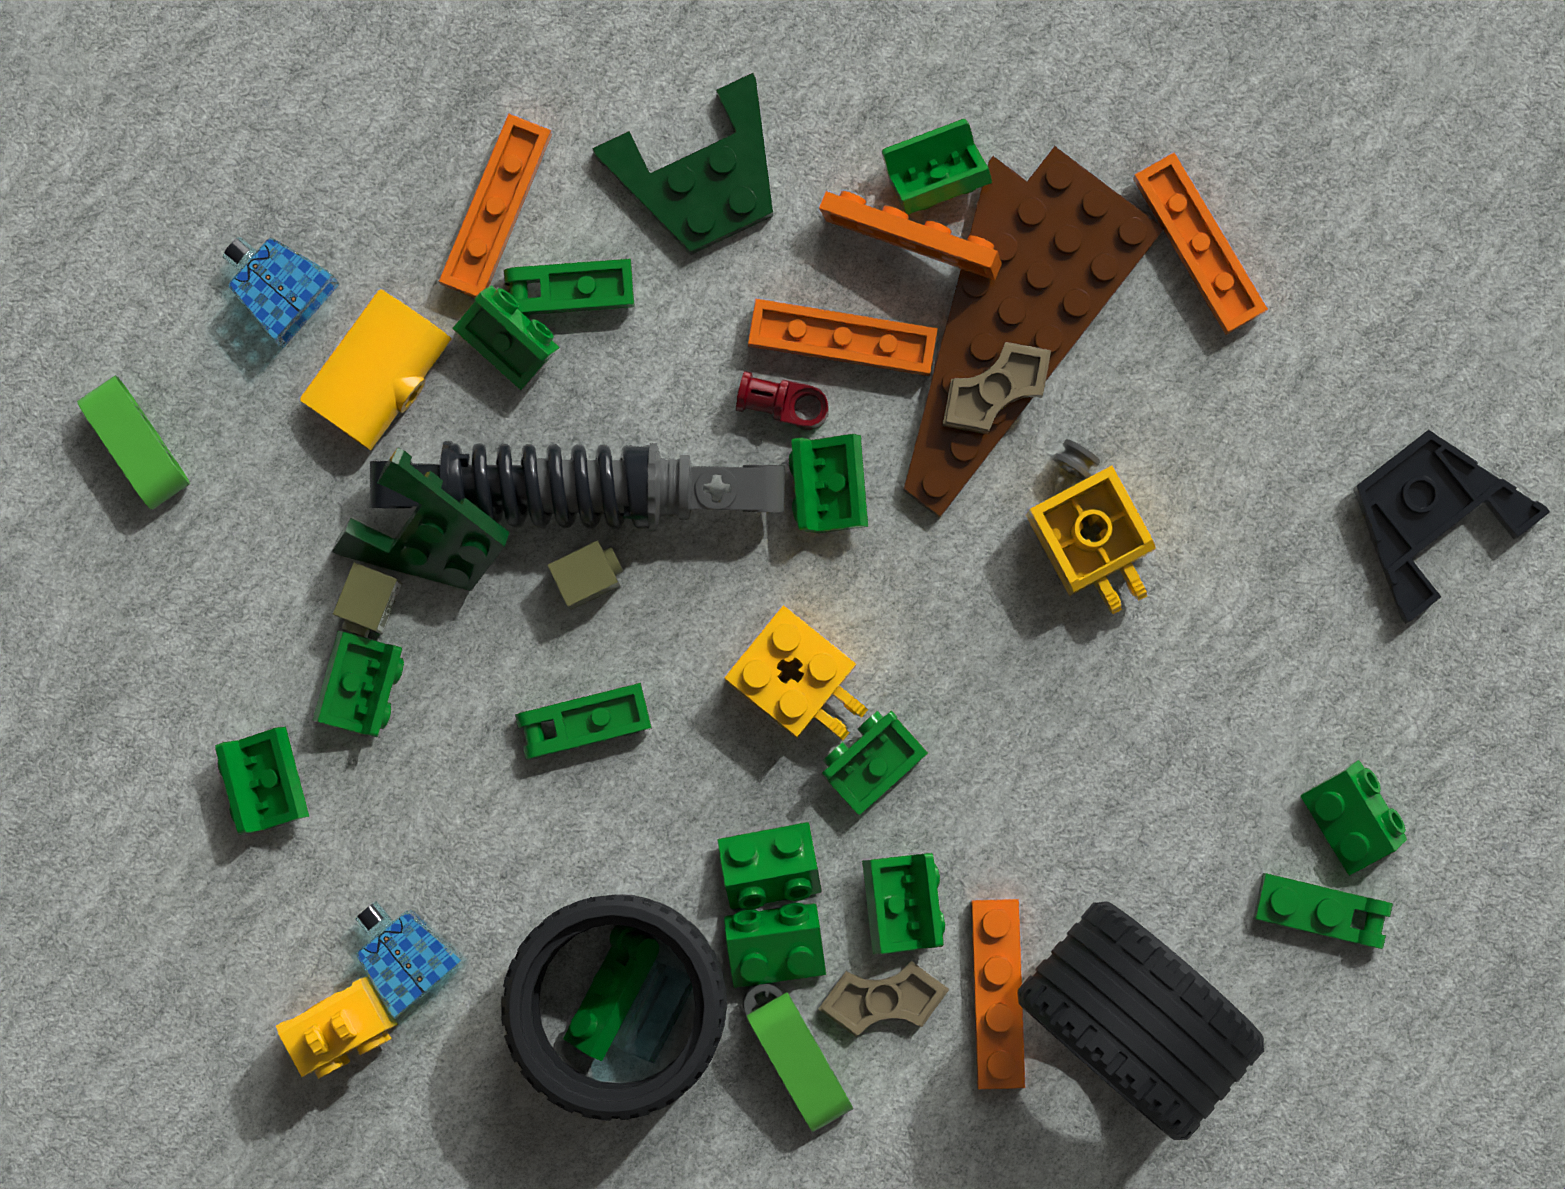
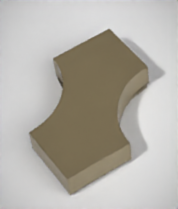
M1005 342L999 359L987 371L971 378L951 379L942 426L988 435L994 418L1005 406L1023 398H1042L1051 350Z
M912 961L897 974L878 980L863 979L845 971L818 1009L855 1037L874 1022L889 1018L905 1019L922 1027L949 991V988Z

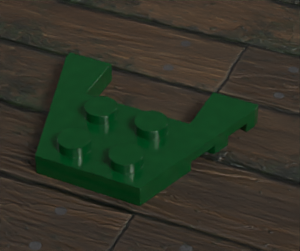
M754 73L716 90V95L733 127L734 134L654 172H649L630 131L592 148L596 159L603 166L607 167L619 182L650 211L651 215L690 255L773 217L758 90Z
M397 447L384 466L377 483L419 503L396 538L389 537L350 518L338 536L332 552L343 557L472 591L505 547L510 532L466 498L462 499L460 503L441 489L442 479L431 471L427 472L424 476L410 465L412 456Z

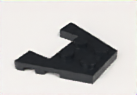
M1430 430L1424 432L1353 488L1398 612L1405 624L1412 621L1442 597L1412 558L1484 502L1513 539L1518 538L1550 513L1545 505L1531 500L1516 490V486L1503 478L1499 479L1478 465L1479 462Z

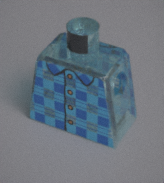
M238 237L223 253V258L239 271L230 281L229 288L270 338L282 349L340 285L328 270L271 237L258 250L254 249L242 237Z
M375 901L355 918L372 939L356 953L357 958L393 1019L401 1017L468 960L459 949L412 910L405 911L393 921L381 905Z

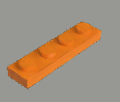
M508 113L439 279L441 285L476 298L481 291L490 286L552 137L550 129Z
M1175 152L1135 174L1133 177L1134 182L1160 226L1164 228L1163 231L1225 335L1264 314L1268 308Z
M826 191L819 207L826 222L992 280H996L1002 265L998 251L994 250V245L983 238L970 235L965 240L951 235L952 231L940 223L926 221L925 225L910 221L908 220L909 216L897 208L883 206L882 210L867 206L865 199L851 192L841 191L838 196Z
M755 299L748 347L930 376L938 328Z
M1019 899L971 900L977 1089L1025 1088L1023 1008L1018 1003V989L1022 985Z

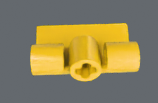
M380 289L300 397V401L371 451L399 412L404 413L417 399L426 382L424 377L452 338L410 307Z

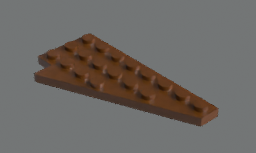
M1056 146L1053 147L1028 181L994 156L988 162L993 183L985 185L981 189L970 235L991 242L994 245V250L998 251L1002 265L996 280L963 269L960 270L903 489L905 493L939 519L1034 398L1019 399L1005 406L994 418L988 435L944 427L942 425L951 379L971 378L984 373L999 359L1005 342L1051 350L1046 376L1047 381L1164 230L1162 226Z

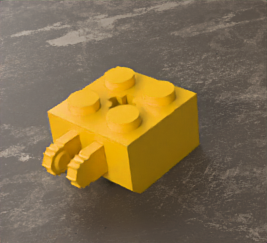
M1112 465L1029 509L1025 516L1069 597L1094 584L1112 614L1121 611V600L1107 579V576L1120 570L1132 596H1135L1138 601L1148 596L1145 586L1132 563L1152 553L1156 547ZM1088 521L1090 526L1096 523L1100 527L1101 532L1096 536L1097 542H1091L1090 539L1085 540L1080 534L1084 528L1082 522Z
M784 605L724 677L729 685L797 739L814 718L840 739L844 740L850 732L846 729V726L837 718H832L822 709L832 695L843 703L844 707L853 715H858L862 718L868 711L862 703L840 686L856 667V663ZM794 661L799 663L802 667L798 672L803 675L802 679L798 683L792 679L786 684L781 682L779 677L782 675V671L778 667L783 662L788 665Z
M371 976L354 981L352 986L320 1001L299 1016L276 1025L278 1034L301 1077L315 1072L317 1078L320 1079L350 1063L347 1053L357 1049L358 1053L362 1055L392 1039L388 1030L399 1024L390 1012L387 1002L384 1001L385 999L381 996Z

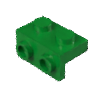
M966 119L955 121L886 147L881 152L890 185L907 215L929 209L935 204L962 194H969L977 188L993 183L989 167L974 143L971 127Z
M491 285L476 296L473 305L452 329L518 389L522 390L560 347L552 341L554 336L544 324L535 319L530 321L518 310L519 303L510 293L501 288L496 290Z
M847 434L813 440L806 438L792 439L789 469L794 477L796 494L792 502V512L795 521L798 523L799 530L820 534L868 527L861 435Z
M337 631L312 720L377 738L380 729L386 727L390 718L391 703L388 702L392 685L398 683L403 672L404 660L400 657L402 647Z
M892 710L884 717L879 711H876L857 729L863 736L856 743L848 748L842 742L822 760L828 768L821 775L858 816L928 754L923 746L897 719L898 717Z
M286 726L273 728L240 740L222 742L215 745L218 770L223 777L230 803V816L235 823L239 835L265 831L309 817Z
M1359 760L1300 795L1349 876L1395 852L1407 841L1406 829L1401 816L1393 808L1389 809L1380 794L1381 786L1377 777L1369 768H1364Z
M809 822L717 839L725 888L731 909H756L765 903L787 899L799 901L808 898L810 895L822 892Z
M925 853L863 860L862 866L872 953L884 954L943 947L945 919L939 906L937 888L940 883V874L938 867L934 863L933 854Z
M790 903L782 908L762 911L746 909L724 917L734 988L826 975L816 904Z

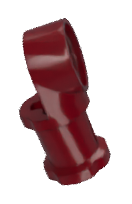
M744 371L738 390L736 411L744 412L745 409L773 414L774 420L792 423L803 430L819 428L826 421L829 415V404L826 395L820 389L788 380L776 383L753 378L752 372ZM813 396L820 401L821 412L815 419L803 420L798 417L795 412V405L800 398Z

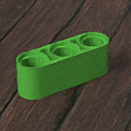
M113 376L77 401L81 411L149 509L153 510L191 484L170 450L119 377Z
M788 992L746 1015L812 1132L854 1109Z

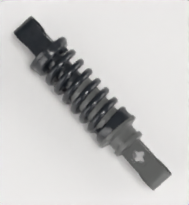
M444 441L439 464L410 462V465L424 476L427 472L431 471L442 479L441 489L459 503L462 499L466 498L498 524L504 511L507 523L513 528H519L524 524L528 511L533 525L538 528L546 527L551 520L552 514L555 515L559 526L570 528L575 522L577 513H579L581 522L585 527L595 528L600 521L602 513H604L608 526L613 529L620 528L625 519H631L635 527L638 529H649V531L657 530L661 516L677 515L679 520H689L692 509L784 512L785 465H743V467L692 466L690 455H680V458L674 460V458H669V460L661 458L657 443H650L645 446L625 445L621 450L620 460H612L611 450L607 445L598 446L595 460H587L585 447L576 444L571 450V459L562 460L561 448L557 444L548 446L546 458H537L535 446L526 444L522 448L521 465H512L511 447L508 444H500L498 446L496 465H487L486 447L481 443H477L472 448V464L469 465L470 454H462V449L457 443ZM370 461V508L405 509L418 506L419 503L377 483L388 461ZM713 475H721L722 483L730 484V492L723 493L720 501L713 500L712 493L704 492V484L711 483Z

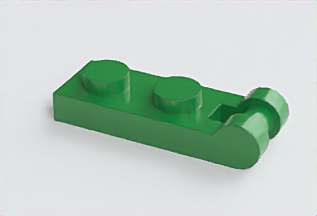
M631 259L511 267L503 271L504 284L509 286V293L519 303L518 310L526 317L537 314L635 307ZM540 283L541 297L528 298L527 285Z
M641 683L515 714L518 729L523 728L527 745L523 746L526 760L652 729ZM554 720L557 737L545 740L541 723Z
M1263 873L1253 919L1383 949L1386 935H1382L1385 917L1391 916L1393 903ZM1354 909L1367 912L1363 930L1350 927Z
M617 925L611 931V948L563 1037L565 1041L599 1061H603L659 953V945L655 939L646 934H640L636 928Z

